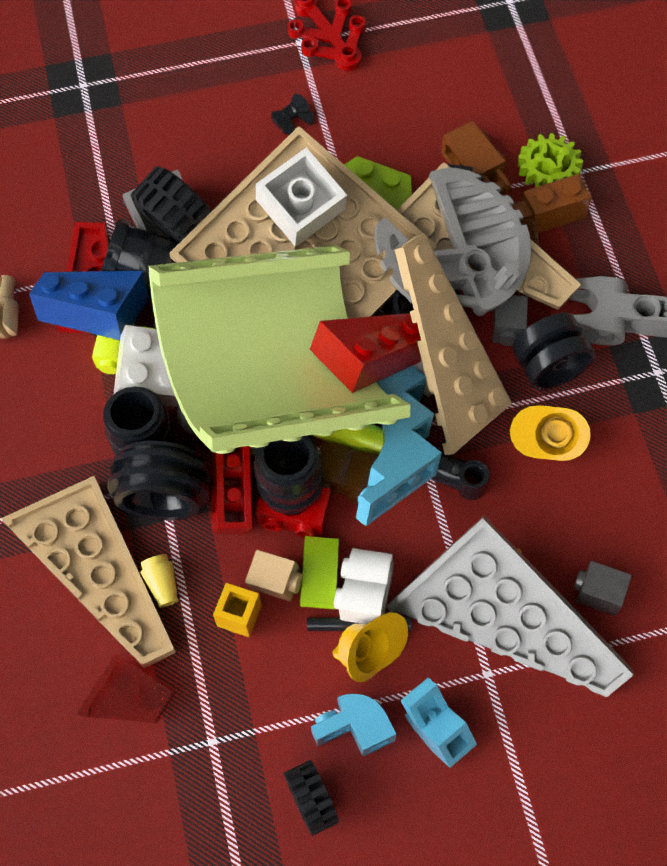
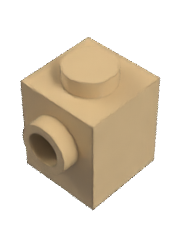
M256 550L245 583L255 591L291 602L293 594H297L301 588L303 574L301 573L302 569L295 561Z

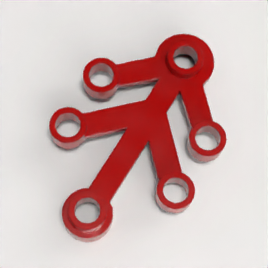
M295 0L297 14L303 17H310L319 28L304 27V23L299 19L289 21L287 25L288 35L294 39L305 38L301 42L303 55L334 59L338 67L344 71L356 69L362 59L361 50L357 45L361 34L365 31V18L360 15L352 16L349 19L350 34L347 42L345 43L340 37L346 17L351 13V1H335L336 14L331 25L318 9L317 0ZM318 41L330 43L334 48L318 46Z

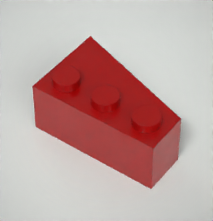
M410 313L320 321L310 347L313 354L351 393L422 361L417 341H421L417 323H412Z

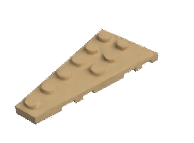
M443 162L437 170L448 168L449 166ZM428 178L397 211L438 245L437 250L453 249L430 178ZM530 239L531 258L529 268L523 282L516 291L559 310L581 287V284ZM469 264L471 269L478 271L475 266Z
M421 233L395 249L404 290L410 292L414 308L413 311H410L412 323H417L421 341H417L429 392L434 394L439 411V413L435 414L437 425H442L446 443L442 444L444 454L450 455L457 452L509 407L512 402L425 233Z
M95 476L1 518L12 532L143 668L176 653Z

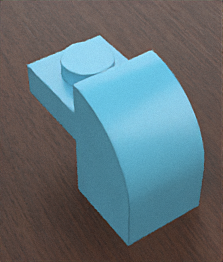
M429 677L401 700L407 712L405 717L412 728L431 751L449 768L477 745L467 723L448 707L437 684Z
M345 694L337 697L341 712L337 714L334 710L326 712L315 719L316 724L311 726L312 735L318 747L351 731L363 757L394 742L396 739V732L384 709L372 698L361 694Z

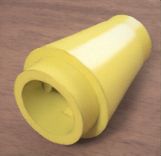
M167 554L153 556L142 561L141 566L143 570L140 574L157 602L158 607L163 608L177 603L179 600L177 597L173 561L168 560Z

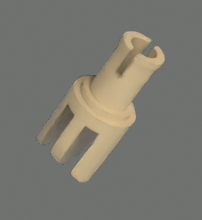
M1 275L0 340L17 336L19 304L14 300L16 280L9 275Z

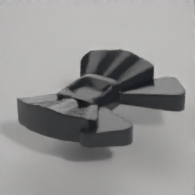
M295 93L290 104L283 108L282 111H272L271 119L282 130V133L290 135L294 131L292 124L294 118L299 117L308 125H312L314 113L309 111L310 108L306 99L300 94Z

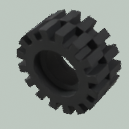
M311 760L283 773L311 836L339 823V818L331 798Z

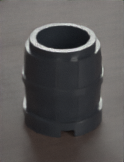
M118 219L101 271H144L145 285L148 293H151L149 266L176 263L170 258L169 253L177 246V242L161 236L155 231L151 230L150 232L132 227L129 222Z
M137 386L126 387L113 394L107 401L103 411L105 435L110 442L115 456L121 454L125 446L134 442L166 441L175 443V431L170 422V415L160 398L151 390Z
M309 435L302 436V439L299 441L287 442L278 440L269 442L265 447L257 448L254 462L257 489L260 497L267 503L269 508L285 515L300 514L320 499L324 489L322 457L317 445Z

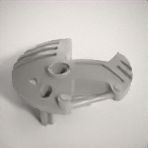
M451 167L431 171L429 178L453 249L433 251L454 290L461 289L465 295L456 294L462 307H470L477 316H484L487 312L505 303L520 287L526 276L531 258V241L527 224H521L520 221L523 219V215L519 209H513L514 201L508 195L502 196L499 193L502 189L495 183L481 181L483 176L468 170ZM384 217L375 226L377 255H380L385 250L386 257L380 263L384 272H387L392 267L395 273L389 280L412 303L410 292L404 290L395 249L409 240ZM469 264L475 266L478 271L471 269Z

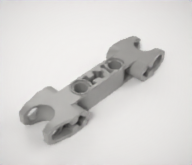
M598 276L576 279L581 284L579 289L586 290H577L570 299L586 304L592 312L573 316L582 329L581 336L586 337L590 343L619 345L625 340V332L667 338V297L628 294L627 283L616 277Z

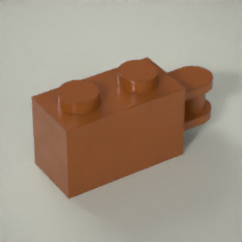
M471 121L443 135L441 154L449 164L473 167L472 172L483 176L481 181L485 183L493 182L502 189L499 193L507 194L511 191L510 182L503 174L506 163L504 155L500 150L494 148L484 130H480Z
M576 174L523 191L522 201L513 204L512 207L514 210H520L523 215V219L520 221L521 224H527L530 235H535L586 218L591 195L580 175Z

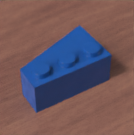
M144 271L44 272L29 293L38 321L120 340L125 325H133L149 299L143 276Z

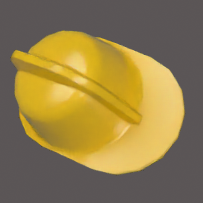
M541 405L529 406L521 410L514 417L510 427L511 441L515 448L523 455L539 459L572 460L586 450L591 438L590 427L586 419L577 411L568 408Z
M388 612L380 615L368 624H352L342 633L338 646L332 652L333 656L347 667L351 679L358 683L366 682L400 656L408 638L407 622L400 614Z

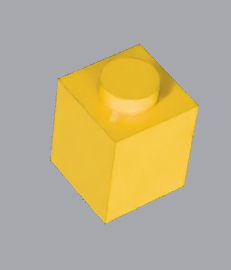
M225 583L213 613L217 627L250 638L262 607L259 593Z

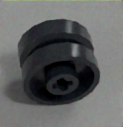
M558 313L543 318L529 326L513 342L511 350L522 367H526L525 375L535 390L544 391L561 386L579 376L595 360L596 353L588 339L581 336L582 329L571 313Z

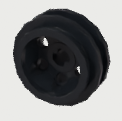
M166 441L134 442L125 446L121 454L116 455L110 463L112 475L107 482V488L110 494L114 496L116 506L135 516L153 520H183L195 516L200 511V507L205 506L210 500L208 485L212 482L211 470L205 465L202 455L186 446Z

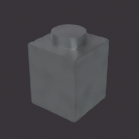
M591 561L586 571L579 570L573 587V589L579 591L576 603L616 616L623 605L632 575Z

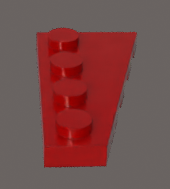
M75 222L66 272L101 271L109 248L105 223ZM57 325L59 332L87 333Z

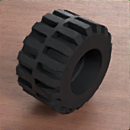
M159 166L154 167L130 194L138 210L155 227L171 240L177 242V244L211 212L206 202L188 184L171 171Z

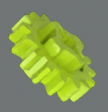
M550 133L548 139L539 134L537 142L530 138L528 139L527 146L521 147L517 166L520 167L519 176H526V185L533 182L535 187L576 174L580 175L583 160L580 159L581 150H574V142L566 144L565 136H561L557 140L553 133Z

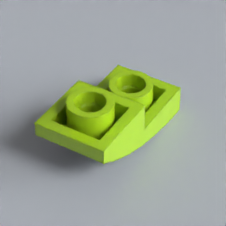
M305 536L300 607L335 609L334 600L337 585L339 539Z

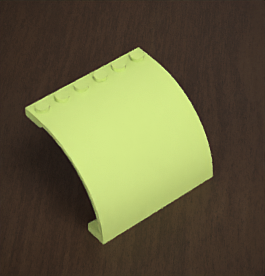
M337 245L149 266L155 323L171 386L188 424L212 452L226 454L233 452L235 448L244 446L260 448L267 446L269 442L278 440L294 442L301 440L302 436L313 434L328 436L334 434L335 430L341 429L362 430L366 428V425L375 423L390 425L395 424L398 419L410 417V404L395 394L387 395L376 382L351 393L310 350L320 321L348 319L342 294L339 266L350 265L349 251Z

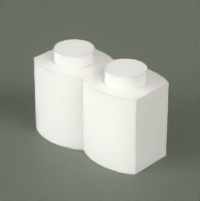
M352 548L350 558L343 559L341 578H344L345 582L343 588H337L334 600V608L339 609L340 620L368 624L380 615L385 614L394 567L393 554Z

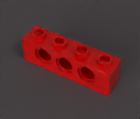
M250 446L235 448L233 452L226 454L210 450L213 534H246L252 529Z

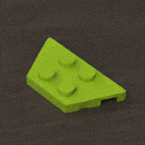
M359 156L344 164L396 210L412 195L411 175Z

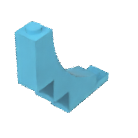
M413 366L376 382L387 395L395 394L410 404V417L398 419L395 424H381L384 439L383 447L371 467L368 485L358 497L359 504L356 519L365 526L432 479L437 473L442 452L425 440L429 436L434 413L418 402L422 399L426 376Z

